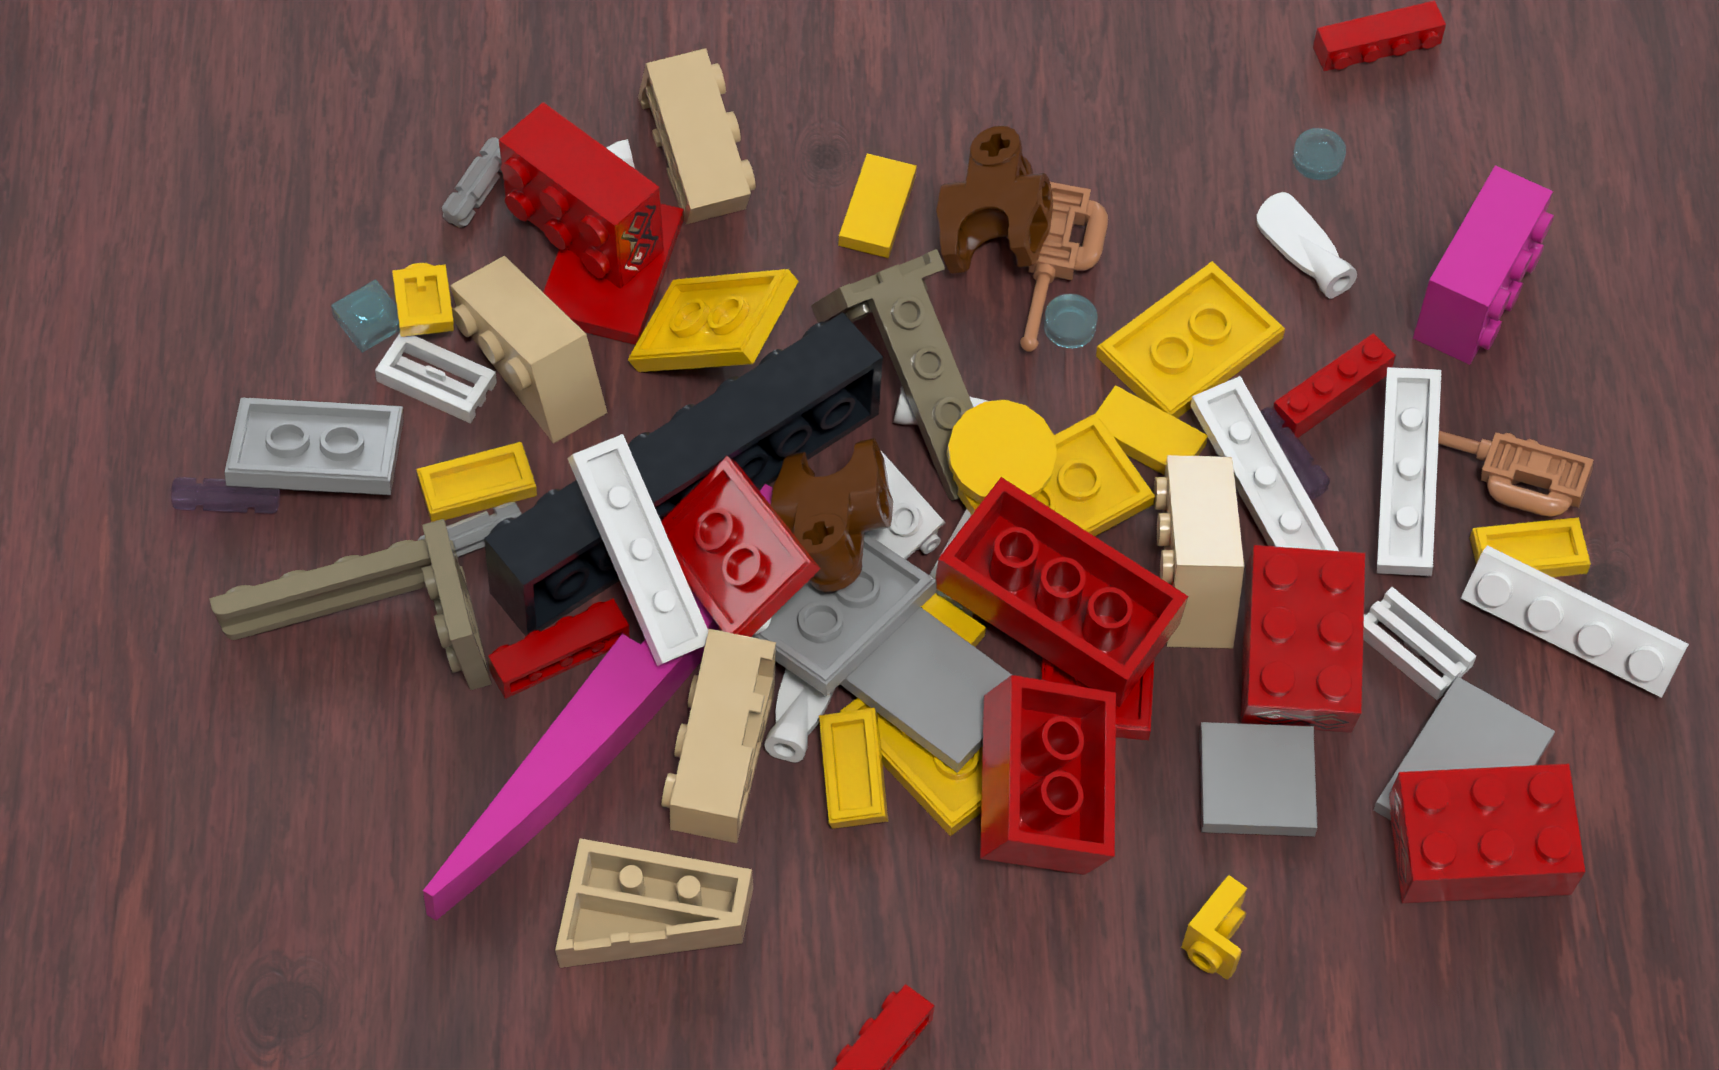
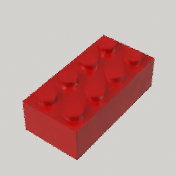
M1000 477L938 558L935 576L936 589L1089 688L1116 692V705L1119 707L1180 625L1188 600V596L1002 477Z

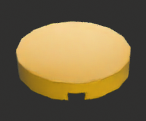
M1009 400L986 401L967 410L953 426L946 452L948 465H950V470L954 475L953 479L957 486L977 503H981L1000 477L1030 496L1037 497L1049 483L1057 458L1054 434L1044 418L1028 406Z

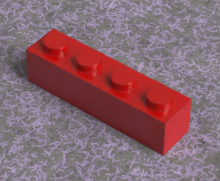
M1434 0L1319 27L1316 30L1313 49L1323 71L1340 70L1362 62L1370 63L1383 57L1399 56L1421 48H1432L1442 43L1446 23Z
M1374 333L1277 399L1274 402L1270 419L1293 442L1386 377L1387 367H1393L1396 355Z
M614 598L606 602H596L580 614L573 617H563L555 625L545 630L533 631L523 640L512 645H502L495 649L492 654L488 655L490 674L503 697L507 699L607 653L622 634L630 638L629 624Z
M906 984L898 993L895 991L891 992L881 1006L883 1011L875 1020L871 1017L864 1023L858 1034L860 1038L853 1046L847 1044L836 1058V1063L838 1064L832 1070H891L933 1020L935 1005Z

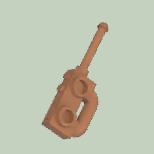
M1050 182L1053 195L1050 232L1043 244L1038 261L1033 266H1029L1028 271L1034 273L1033 277L1036 280L1025 334L1020 340L1021 347L1027 352H1032L1039 344L1037 336L1049 283L1053 282L1054 277L1072 280L1074 270H1088L1095 266L1101 257L1108 226V215L1100 203L1090 200L1091 189ZM1084 223H1087L1082 247H1079V243L1070 242L1074 224L1084 226Z
M1439 431L1438 444L1476 454L1477 459L1485 461L1482 468L1481 481L1487 482L1488 491L1497 502L1549 517L1561 515L1570 506L1580 507L1593 470L1594 459L1540 445L1535 440L1518 439L1510 433L1500 434L1495 432L1493 441L1482 438L1481 442ZM1523 482L1548 489L1549 494L1546 495L1514 486L1513 484Z

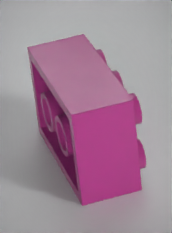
M1496 165L1494 166L1429 280L1413 339L1469 365L1472 363L1480 347L1487 350L1491 348L1502 324V321L1499 320L1504 310L1509 312L1512 310L1523 287V283L1520 281L1525 272L1530 274L1533 272L1545 245L1541 243L1545 239L1554 219V215L1547 212L1553 191Z

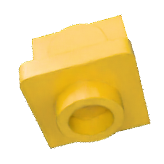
M415 263L404 269L392 270L401 337L454 331L446 264L433 266L428 263Z
M1230 875L1225 878L1188 924L1181 948L1187 951L1190 960L1201 970L1211 974L1216 972L1227 980L1236 971L1242 953L1241 949L1229 941V939L1240 927L1247 914L1240 909L1247 887Z

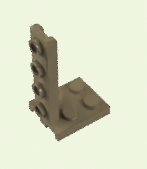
M935 249L903 264H897L855 283L839 287L812 304L811 307L818 323L830 321L841 313H844L851 322L862 319L871 312L873 313L944 490L950 500H955L959 498L958 486L953 479L954 475L950 470V465H948L946 452L953 426L967 410L973 408V404L926 292L928 288L925 280L945 269L939 252Z
M444 519L422 525L425 539L399 541L392 544L386 550L364 556H345L328 566L310 571H291L274 581L256 586H237L228 590L223 595L209 598L212 611L225 636L230 640H237L427 587L430 599L434 600L437 615H434L437 633L442 648L446 649L452 672L463 671L470 690L492 685L462 566H459L457 552L453 541L449 538Z

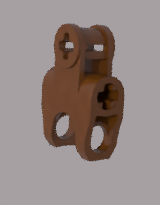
M994 126L979 133L970 146L966 181L944 183L941 185L936 212L940 227L941 253L949 273H963L968 270L976 249L984 242L997 237H1008L1010 249L1016 255L1018 267L1033 266L1039 259L1041 249L1051 227L1053 212L1052 189L1047 174H1033L1030 162L1026 157H1023L1020 136L1013 128Z
M872 438L857 442L848 464L838 472L828 476L815 477L814 471L808 465L805 452L790 454L784 459L779 476L773 485L772 508L821 568L809 580L817 590L834 592L852 584L860 575L863 567L862 558L865 532L891 526L894 501L889 490L885 460L876 439Z

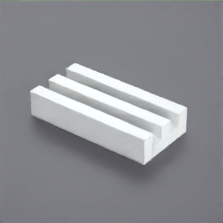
M400 333L375 369L377 382L470 424L476 416L475 409L477 406L482 407L484 404L486 392L488 390L492 391L497 383L495 371L417 336L401 337ZM405 352L474 383L475 386L472 388L445 376V372L429 365L425 367L401 355Z
M1393 587L1385 593L1384 599L1381 602H1375L1371 606L1369 613L1364 615L1363 640L1436 700L1448 691L1457 676L1461 678L1474 664L1476 659L1474 653ZM1379 621L1382 622L1404 641L1406 647L1417 656L1422 655L1445 675L1442 678L1381 629L1377 623Z

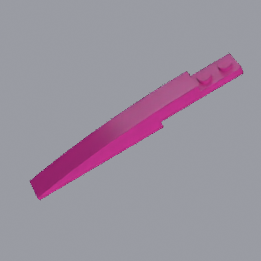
M765 484L760 492L771 505L773 488ZM691 590L707 629L719 631V625ZM622 634L424 888L423 895L426 915L434 920L439 919L507 862L570 804L634 739L702 661L705 646L657 666L646 639L640 645Z

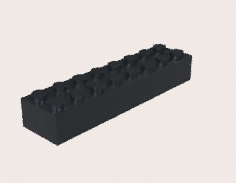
M841 313L827 323H816L797 342L784 350H773L754 369L741 377L734 376L725 380L711 396L696 405L688 404L682 407L673 415L668 423L652 433L644 432L631 440L628 447L660 521L726 456L738 463L760 491L765 484L770 485L777 480L786 456L805 452L807 460L879 415L883 356L844 313ZM577 480L561 490L553 489L548 491L537 501L534 507L516 518L510 517L502 520L484 538L490 594L525 637L533 631L544 630L620 581Z

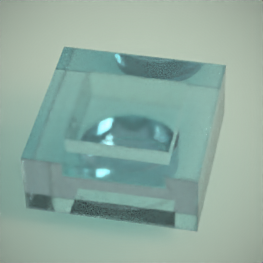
M376 279L331 305L333 318L361 353L400 331L397 306Z

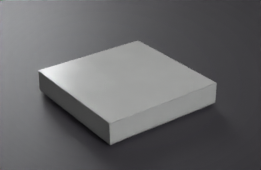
M1201 722L1199 730L1201 832L1315 837L1317 831L1314 726Z

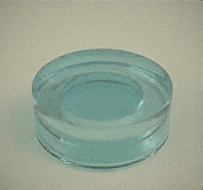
M1324 128L1306 130L1299 135L1295 142L1293 164L1298 172L1313 180L1333 178L1343 167L1346 155L1345 143L1338 134Z
M1076 294L1060 295L1054 298L1046 308L1044 331L1047 337L1058 346L1064 348L1082 347L1089 343L1095 335L1098 321L1097 310L1092 302L1083 296Z

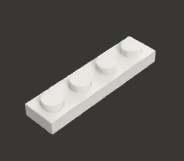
M1387 367L1377 573L1432 576L1441 370Z
M1241 376L1192 396L1191 408L1219 457H1232L1235 487L1268 546L1339 551Z
M621 434L572 454L567 458L657 666L705 646L708 635L707 626L624 435Z
M1488 545L1481 553L1461 599L1661 698L1689 645Z

